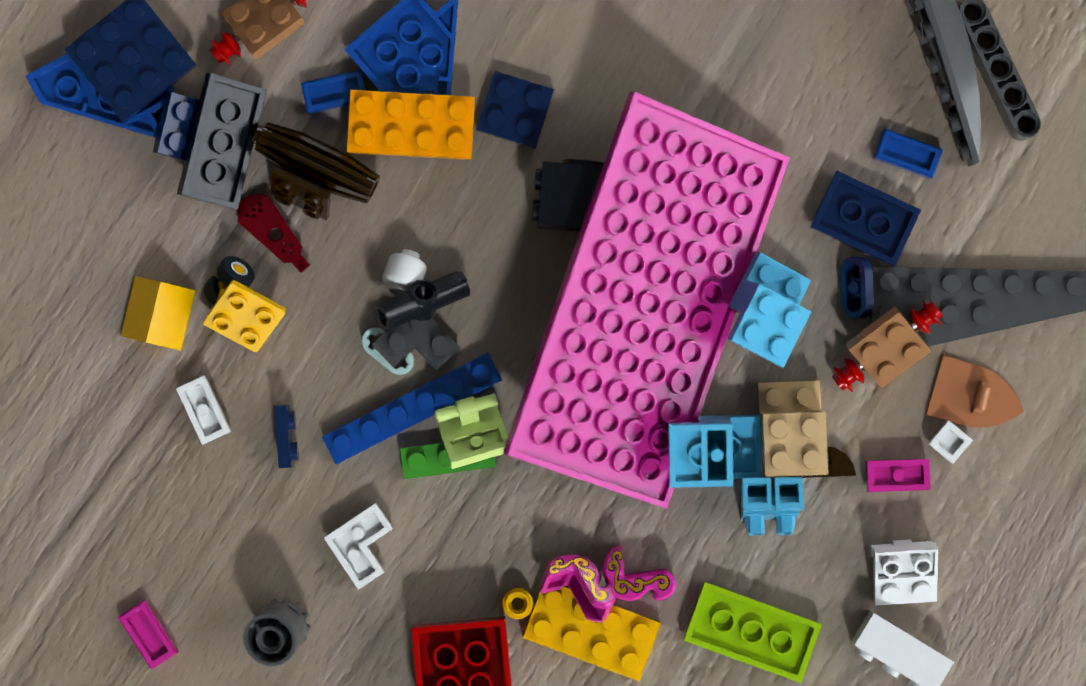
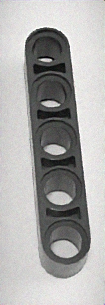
M965 0L958 8L969 37L977 68L1011 137L1019 141L1028 140L1035 136L1041 128L1038 112L986 4L982 0ZM967 6L975 8L978 13L977 20H968L964 15V8ZM984 34L990 38L991 47L989 49H983L979 46L977 42L978 35ZM992 62L1002 64L1004 67L1003 77L993 75L991 72ZM1006 90H1012L1017 94L1018 101L1016 105H1010L1005 101L1004 93ZM1019 118L1029 120L1031 124L1029 133H1023L1019 130L1017 125Z

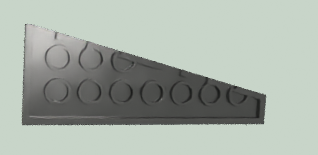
M872 267L874 307L871 312L870 324L894 306L910 322L912 320L911 308L919 311L923 308L922 300L927 304L933 301L943 314V317L939 319L942 325L934 322L930 325V334L922 332L919 328V332H917L928 346L1086 311V271Z

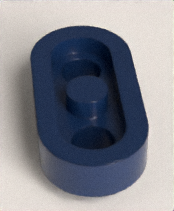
M851 256L843 261L840 268L842 309L850 318H866L871 314L874 307L872 266L865 257Z

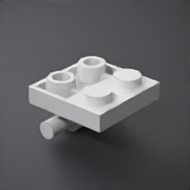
M911 539L892 540L891 544L870 545L871 557H873V600L875 606L937 602L938 547L936 542H912Z

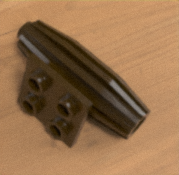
M267 122L264 127L259 125L253 135L252 142L256 143L255 150L283 169L282 171L274 167L271 172V194L274 195L278 202L290 206L293 204L301 208L302 212L311 218L318 219L320 217L327 221L330 215L331 194L367 204L377 188L380 175L350 154L307 133Z

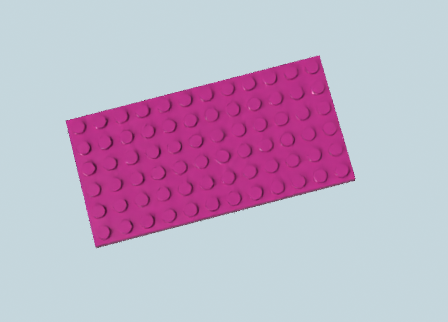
M629 92L502 453L665 509L668 508L674 488L669 486L668 423L698 422V416L701 414L736 311L728 306L754 254L758 251L790 157L639 93Z

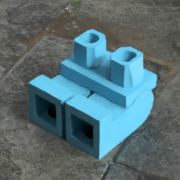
M776 477L772 484L771 478H742L740 485L741 520H745L748 536L764 535V520H776V535H793L795 519L799 516V510L804 509L803 477Z

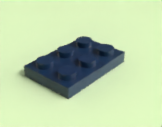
M836 171L809 228L894 267L905 247L921 209Z

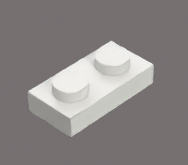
M206 375L176 388L202 445L232 432Z

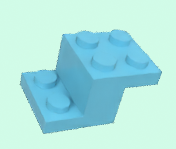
M756 252L728 306L740 314L727 339L784 368L811 314V311L799 305L811 280L770 257Z
M760 414L698 416V422L668 423L670 488L733 486V479L762 478Z

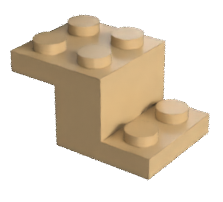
M820 380L757 383L758 414L761 416L764 477L828 475L826 412L821 410Z

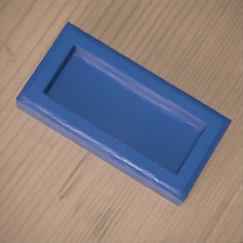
M362 70L301 83L308 114L350 105V90L366 91Z
M883 129L873 159L932 179L943 149L897 132Z

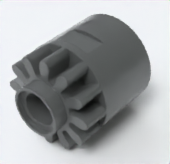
M287 597L282 602L273 599L248 623L244 631V645L248 654L255 661L267 666L281 665L288 661L306 640V633L311 628L305 621L309 614L299 611L301 607L299 602L292 606Z

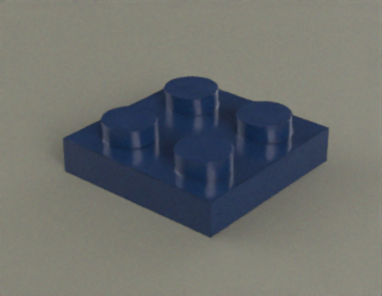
M495 71L476 130L536 149L554 89Z

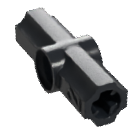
M461 271L453 272L432 282L429 280H418L412 283L410 291L377 304L375 312L384 330L393 329L414 319L427 321L435 316L437 309L470 296V287L468 286L467 278Z

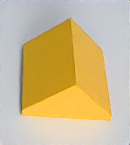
M135 276L121 336L182 351L196 290Z

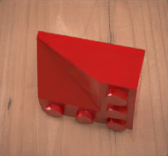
M506 616L412 626L417 686H512Z

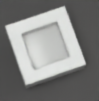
M947 420L928 442V445L950 464H954L973 440L951 421Z

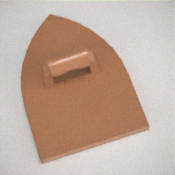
M942 356L926 415L945 421L949 420L952 423L963 426L981 428L1005 423L1024 412L1016 393L996 373L975 364Z

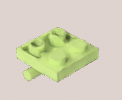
M495 393L476 399L471 396L455 401V405L435 410V419L452 469L504 454L502 452L508 435L497 406L498 400Z

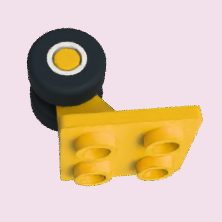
M228 256L217 267L218 278L216 276L210 277L204 286V295L214 306L205 317L203 324L247 349L258 352L285 315L286 308L250 289L249 287L255 279L252 267L241 258Z

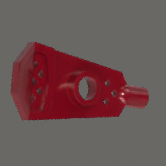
M250 194L239 204L237 222L283 263L292 262L300 273L310 266L301 255L302 245L268 195ZM274 228H278L281 231V237L278 240L270 238V231Z

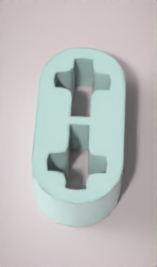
M371 328L364 333L362 337L363 348L389 371L396 375H404L412 370L415 359L411 352L405 360L408 366L406 368L400 366L398 369H395L375 348L372 350L369 347L371 345V341L368 339L371 334L374 336L383 335L386 332L385 330Z

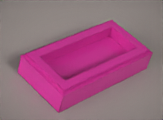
M146 600L118 617L150 669L155 668L179 652Z

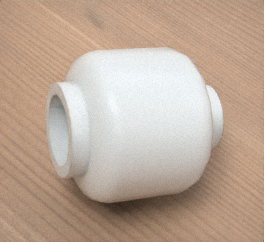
M403 249L402 253L390 255L382 276L383 283L387 286L389 293L396 296L410 291V286L415 281L424 280L427 267L419 259L420 255L417 252Z

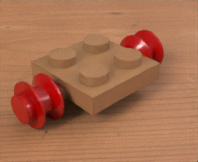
M306 0L236 1L221 13L234 30L233 36L235 38L230 33L222 31V40L218 43L210 40L214 45L209 49L220 64L226 61L230 65L229 57L233 54L241 57L239 43L240 45L244 44L255 60H257L305 24L303 18L293 7L295 5L293 1L298 6L306 8Z
M922 300V309L917 311L911 308L912 320L910 322L894 306L846 342V347L857 361L845 358V366L842 369L833 367L836 373L832 375V378L843 391L848 388L853 392L852 384L854 382L864 383L863 372L865 371L883 388L929 354L931 349L917 332H919V328L922 332L930 334V325L934 322L942 325L939 319L943 317V314L935 303L931 301L927 304Z

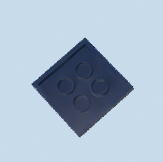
M145 0L124 1L64 49L124 124L197 66Z

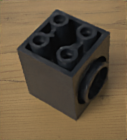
M563 159L562 163L543 161L542 169L536 168L535 190H540V200H533L532 221H538V229L581 231L604 162L586 159Z

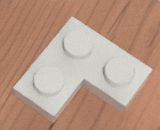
M377 503L324 537L358 590L385 572L368 547V545L394 529Z

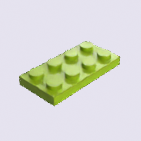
M704 581L683 640L802 683L822 624Z

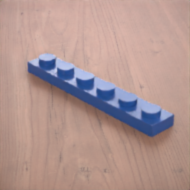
M486 353L322 438L337 465L435 415V410L455 405V401L471 397L502 381L489 353Z

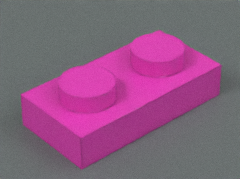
M930 459L866 461L867 492L931 490Z

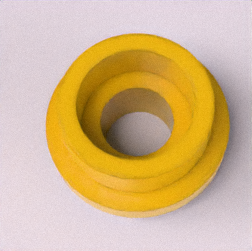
M513 588L503 597V610L513 619H523L533 609V598L527 590ZM514 598H521L524 601V606L521 609H515L512 606Z

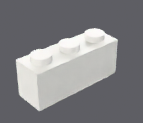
M869 611L851 641L852 644L857 646L856 654L869 662L875 657L884 663L881 669L896 678L901 673L911 679L908 684L909 686H940L954 664L949 658L872 611Z

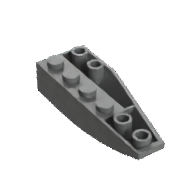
M905 0L910 15H915L919 25L916 27L918 40L921 45H926L929 56H926L928 68L931 74L936 73L939 85L936 86L938 97L941 103L946 102L950 113L947 115L950 130L958 135L960 141L957 144L959 156L963 162L967 161L968 167L980 162V95L971 45L956 0Z

